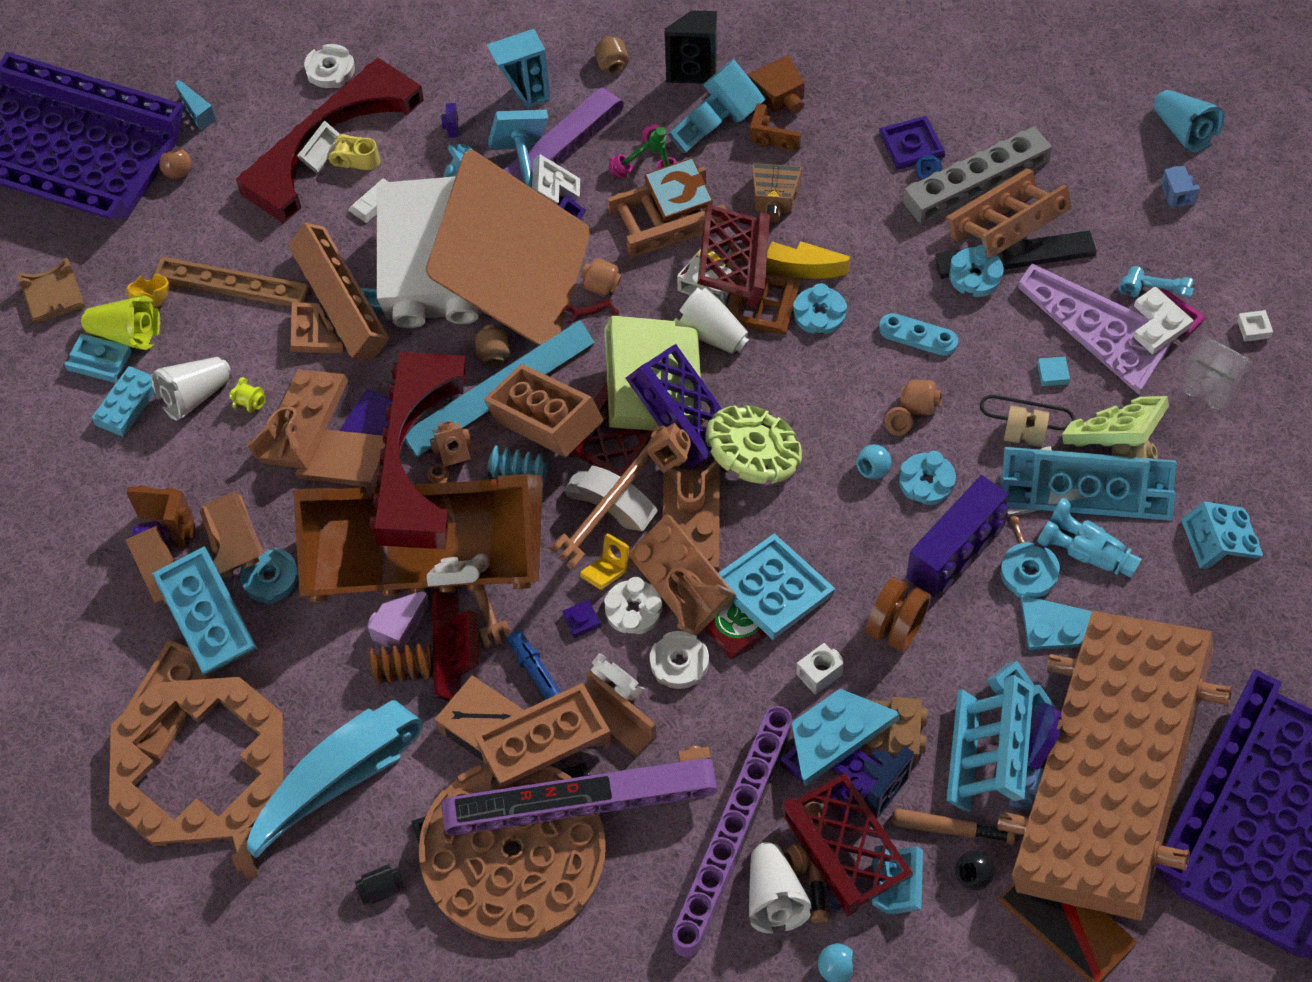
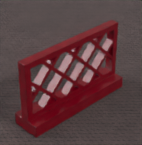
M707 204L704 214L697 284L746 297V304L756 307L765 289L770 214L760 212L758 218ZM711 215L720 217L724 222L718 224ZM737 223L749 225V229L743 231ZM729 227L736 235L729 237L723 229ZM716 233L722 241L716 243L710 235ZM741 240L747 248L741 250L735 242ZM728 246L734 253L728 256L722 247ZM714 251L721 259L714 261L708 253ZM739 258L746 266L739 268L733 260ZM726 264L732 272L726 274L719 266ZM713 270L719 278L707 277L705 273ZM738 277L744 284V287L736 285L731 279Z
M606 381L593 400L604 420L602 423L609 422V416H607L609 410ZM598 426L568 455L571 457L576 455L593 466L603 468L621 477L650 439L652 430L631 429L620 432L619 428H614L615 433L601 435ZM636 435L639 442L637 447L625 449L622 438ZM618 439L621 450L606 452L603 441ZM599 442L602 453L592 455L583 449L587 444ZM623 456L625 465L620 471L610 465L608 458Z
M846 773L797 800L792 797L782 803L783 818L803 849L808 853L810 860L847 917L856 913L861 905L913 876V872ZM844 785L850 794L848 803L830 799L832 790ZM812 801L824 804L822 816L818 817L808 814L803 806ZM828 805L846 809L843 822L825 818ZM850 810L863 813L866 818L864 828L847 824ZM823 825L841 829L838 842L824 839L821 834ZM845 830L863 834L859 848L842 844ZM866 835L880 838L883 843L881 853L863 849ZM831 848L836 849L835 854L833 853ZM886 849L888 850L890 855L885 854ZM840 850L858 854L855 868L841 865L838 860ZM861 855L879 859L877 873L858 869ZM883 861L896 863L902 873L894 877L881 875ZM847 873L853 874L852 880L850 879ZM856 876L875 880L873 889L861 895L854 885ZM878 881L884 882V883L880 884L879 886H877V885H878Z

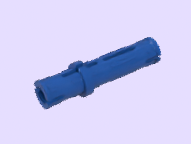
M520 629L509 634L506 641L517 655L518 664L526 669L543 698L547 700L561 693L552 676L541 662L539 651L535 648L533 649L524 632Z

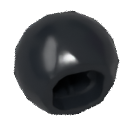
M979 851L964 853L955 865L956 879L961 886L969 890L979 891L986 888L992 882L995 874L992 860L988 855Z

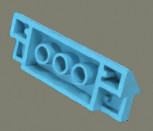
M1005 447L1000 488L1009 493L1007 502L1009 508L1055 511L1058 504H1048L1051 490L1057 495H1064L1071 489H1078L1083 496L1088 498L1069 501L1071 504L1070 513L1172 521L1176 495L1174 485L1177 462L1176 460Z

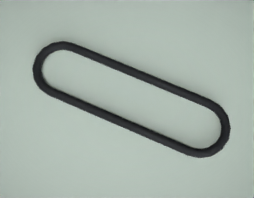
M999 395L985 396L980 402L981 411L986 416L1008 420L1006 416L991 414L984 409V402L987 399L997 398L1065 411L1070 414L1072 421H1075L1073 412L1063 407ZM1047 425V428L1056 429V430H1065V429L1067 428V426H1066V427H1059V426Z

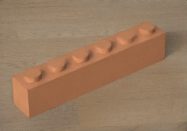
M304 222L288 244L294 259L298 262L304 277L309 281L315 296L325 309V313L334 325L336 333L346 346L348 354L354 359L370 361L378 355L390 338L326 228Z

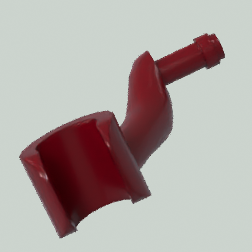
M609 299L580 309H576L573 305H566L560 312V315L565 311H570L573 317L567 323H571L576 317L601 312L606 307L611 310L614 316H617L620 312L611 304L613 301Z

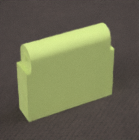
M611 316L604 328L609 427L653 431L654 426L657 425L656 421L625 378L641 365L674 344H677L701 378L698 331L690 327L675 326V321ZM668 355V365L678 368V363L673 355ZM651 367L656 376L661 380V370ZM668 373V382L677 385L678 376ZM685 379L684 388L694 391L692 382ZM668 390L671 397L677 403V393ZM684 395V405L694 408V398ZM701 401V411H703V401ZM684 413L688 421L693 425V415ZM700 418L701 426L704 423V419Z

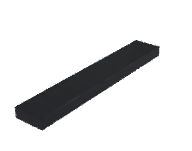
M1089 230L1021 240L998 253L997 256L1000 258L1004 270L1030 266L1031 264L1038 265L1096 256L1097 250ZM963 249L935 253V261L941 279L949 278L951 259ZM973 268L970 273H981V270Z

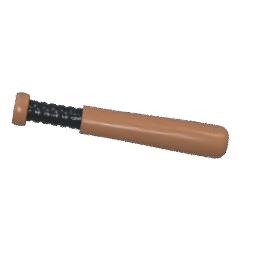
M810 802L803 806L808 814L818 817L822 816L821 806L818 803ZM809 858L808 876L813 898V911L810 913V920L813 923H824L829 920V913L825 911L823 886L825 881Z
M895 809L891 819L892 825L899 828L975 838V836L1006 841L1007 845H1014L1016 833L999 831L997 827L978 825L977 822L917 811Z

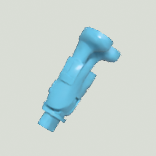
M1062 498L1053 512L1050 521L1047 522L1042 530L1037 543L1042 546L1057 545L1068 549V556L1082 563H1090L1103 570L1114 571L1116 575L1120 572L1132 578L1142 559L1132 554V549L1130 548L1125 552L1127 547L1106 533L1102 527L1089 520L1084 521L1083 524L1076 521L1070 515V502ZM1059 529L1068 531L1076 535V537L1073 539L1062 533Z

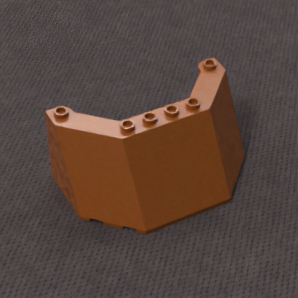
M522 474L498 476V480L414 485L426 499L440 509H447L441 495H449L455 523L448 512L446 550L388 546L384 584H382L385 546H376L375 534H370L371 516L376 517L377 511L373 510L374 494L380 493V488L371 487V493H366V488L293 490L300 597L309 596L310 602L328 601L327 595L381 590L382 596L399 595V589H410V594L421 591L427 593L428 587H438L439 592L456 591L455 586L466 585L467 591L484 590V584H513V589L531 588V582L539 581L542 475ZM478 554H484L489 558V567L484 572H480V576L475 582L428 586L427 574L435 565L441 563V559L457 557L458 561L472 560Z

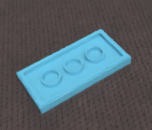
M205 546L152 573L204 676L258 649Z

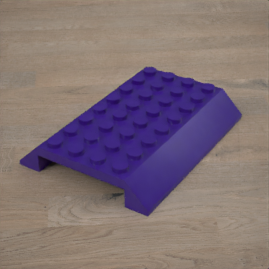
M6 52L0 61V185L109 220L129 217L160 170L159 160L161 155L172 151L178 141L184 106L182 103Z
M1254 669L1166 844L1167 847L1190 851L1188 864L1186 863L1187 869L1183 871L1182 869L1158 864L1155 871L1181 898L1297 957L1312 958V709L1277 693L1282 682Z

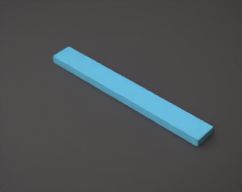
M579 320L413 426L404 441L417 458L431 449L429 439L434 438L432 430L437 429L438 424L454 421V423L459 422L463 428L490 411L483 399L521 364L546 375L594 344V340L581 320Z

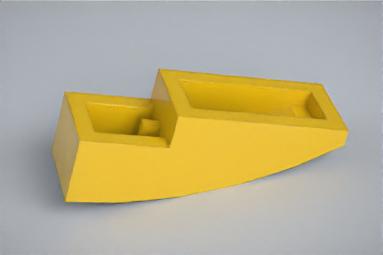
M800 241L797 249L771 242L767 250V273L792 278L820 279L848 275L850 256Z

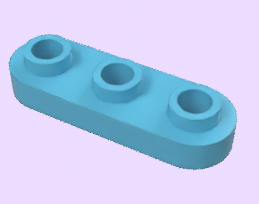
M894 313L887 314L880 320L879 331L886 339L942 356L953 354L958 347V337L949 329Z

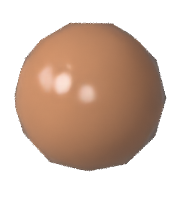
M184 149L164 153L159 160L162 173L173 180L182 179L187 176L192 167L191 158Z

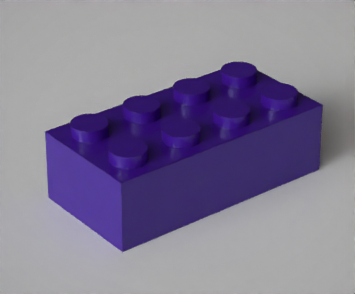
M980 475L910 550L906 578L923 591L931 594L933 598L939 591L945 593L953 582L952 577L957 572L962 574L968 568L971 556L974 553L978 555L982 553L988 544L987 539L992 534L998 535L1006 524L1004 516L1009 510L1007 506L1009 493L983 475Z

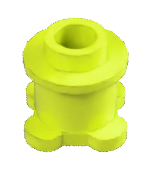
M241 377L236 387L231 390L229 399L233 401L232 406L237 409L241 405L246 407L248 412L254 413L256 409L260 410L265 403L266 396L264 395V390L261 387L255 388L248 385V380Z

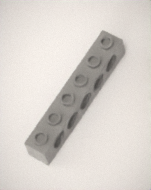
M1035 126L1028 130L1020 131L1015 136L1005 141H999L984 151H978L961 162H955L940 172H934L919 182L911 183L904 190L903 204L919 224H922L990 191L1026 168L1034 170L1048 163L1052 146Z

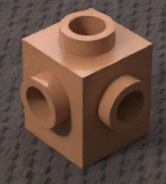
M446 421L438 424L437 429L432 430L434 438L429 439L434 455L439 454L444 467L471 459L467 447L472 445L468 429L463 430L459 422Z
M675 423L668 427L661 426L651 434L652 438L646 452L663 473L672 467L681 465L687 460L691 446L690 438Z

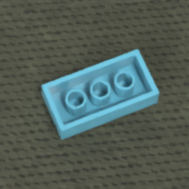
M128 366L92 416L94 424L124 437L155 394L151 383V375Z

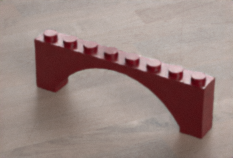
M377 57L372 63L366 65L358 75L350 79L338 92L331 95L324 104L315 109L303 122L296 125L289 134L280 139L268 152L261 155L247 170L241 172L236 178L240 194L284 224L301 209L298 193L295 192V177L301 161L297 158V155L321 124L326 121L331 127H334L349 119L374 113L398 112L408 115L424 101L422 86Z
M399 352L398 363H393L392 379H395V384H390L389 400H392V405H387L386 422H389V427L384 426L383 443H386V449L381 448L380 465H383V471L377 472L376 484L377 488H380V493H375L373 500V510L377 511L376 517L371 516L370 534H375L376 546L446 550L448 509H440L414 487L404 472L400 461V453L408 432L423 414L451 396L464 394L466 377L465 356Z

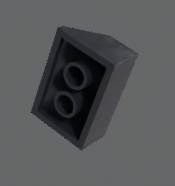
M691 10L665 28L666 83L704 84L717 73V11Z

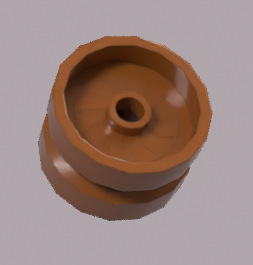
M895 577L890 578L873 606L867 621L865 634L878 641L883 640L889 634V646L904 653L909 648L923 623L930 605L931 594L919 588L912 590L908 594L906 582Z

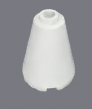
M702 285V289L697 288L681 307L680 312L683 316L680 321L677 318L674 319L675 326L694 328L698 331V340L731 354H734L735 351L741 353L749 342V339L746 338L748 331L716 294L704 285Z
M213 357L158 368L153 371L155 373L151 374V383L157 400L163 398L168 406L162 407L172 419L179 420L227 383L231 369L225 360Z
M770 842L761 843L751 853L749 919L751 926L757 931L764 933H773L771 927L786 925L785 931L793 930L809 919L811 915V902L781 847Z

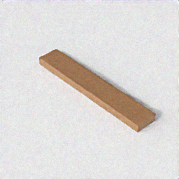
M162 256L154 274L166 277L169 284L292 307V302L305 303L311 290L310 284Z

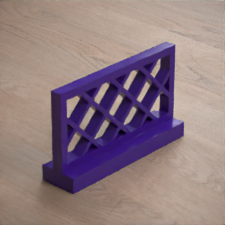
M674 344L641 365L625 379L659 427H668L675 423L680 430L682 429L687 433L691 446L685 463L689 469H692L712 455V447L708 449L700 435L706 437V430L700 428V418L710 421L713 415L722 408L677 344ZM668 355H673L678 363V368L668 365ZM651 367L661 370V380L656 376ZM668 373L678 376L677 385L668 382ZM685 379L692 382L694 391L684 388ZM668 390L677 393V403L671 397ZM684 395L694 398V408L684 405ZM701 401L707 403L710 408V414L701 411ZM684 413L693 415V425H691Z

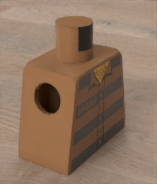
M753 163L752 183L755 211H765L766 214H770L771 223L778 222L781 213H792L801 186L802 166Z

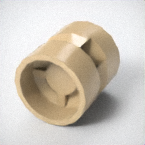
M1011 405L1004 441L1020 443L1022 440H1025L1027 445L1043 448L1050 412L1034 409L1031 413H1028L1024 407Z

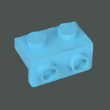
M875 846L874 851L881 853L883 846ZM917 846L898 849V852L913 872V876L872 899L873 906L886 914L921 910L923 850ZM886 849L885 854L890 855V853ZM873 858L872 860L873 873H877L879 859ZM883 861L881 875L894 877L902 873L896 863ZM878 881V885H877V886H879L880 884H882V883H884V882Z

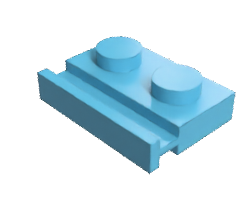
M80 334L69 354V361H66L64 365L67 371L116 383L117 376L124 369L132 350L124 344Z

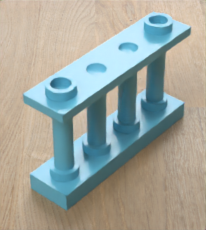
M1016 675L1005 677L1003 694L978 700L963 689L958 690L946 801L963 811L971 812L973 795L994 790L1013 801L1025 799L1034 687ZM1002 707L1001 721L979 727L981 712ZM1000 734L998 749L977 754L979 739ZM997 762L996 777L974 782L975 767Z

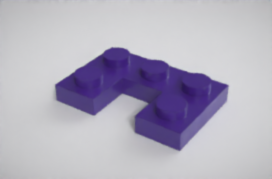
M795 745L780 759L781 766L803 783ZM858 749L831 769L839 776L846 773L864 801L867 802L869 791L877 780L868 775L864 762L868 760L878 766L880 765ZM841 785L832 790L830 799L848 803L850 794L845 786ZM832 806L843 816L845 815L846 809ZM849 811L848 820L856 813L855 811Z

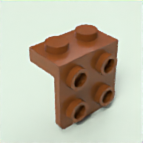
M144 485L128 487L127 496L138 518L164 521L175 546L187 548L189 538L193 539L196 527L194 516L183 492L175 488L154 489Z

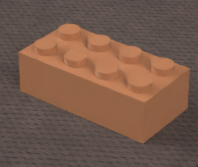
M524 364L517 367L483 399L497 423L563 457L572 452L604 421L591 396Z

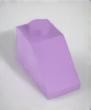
M421 591L382 604L378 612H374L368 621L371 639L390 648L396 646L399 652H403L404 646L408 644L430 607L427 593Z

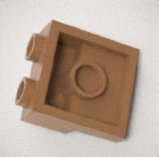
M892 697L891 702L870 700L897 711L900 720L863 745L859 750L871 759H874L871 756L873 750L885 751L895 758L902 748L906 746L914 751L912 763H918L919 753L925 754L926 736L920 735L921 726H926L928 708H922V699Z

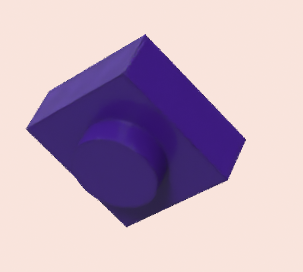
M446 103V114H441L442 129H447L448 138L459 137L456 103Z
M589 600L562 610L574 638L601 627L600 621Z

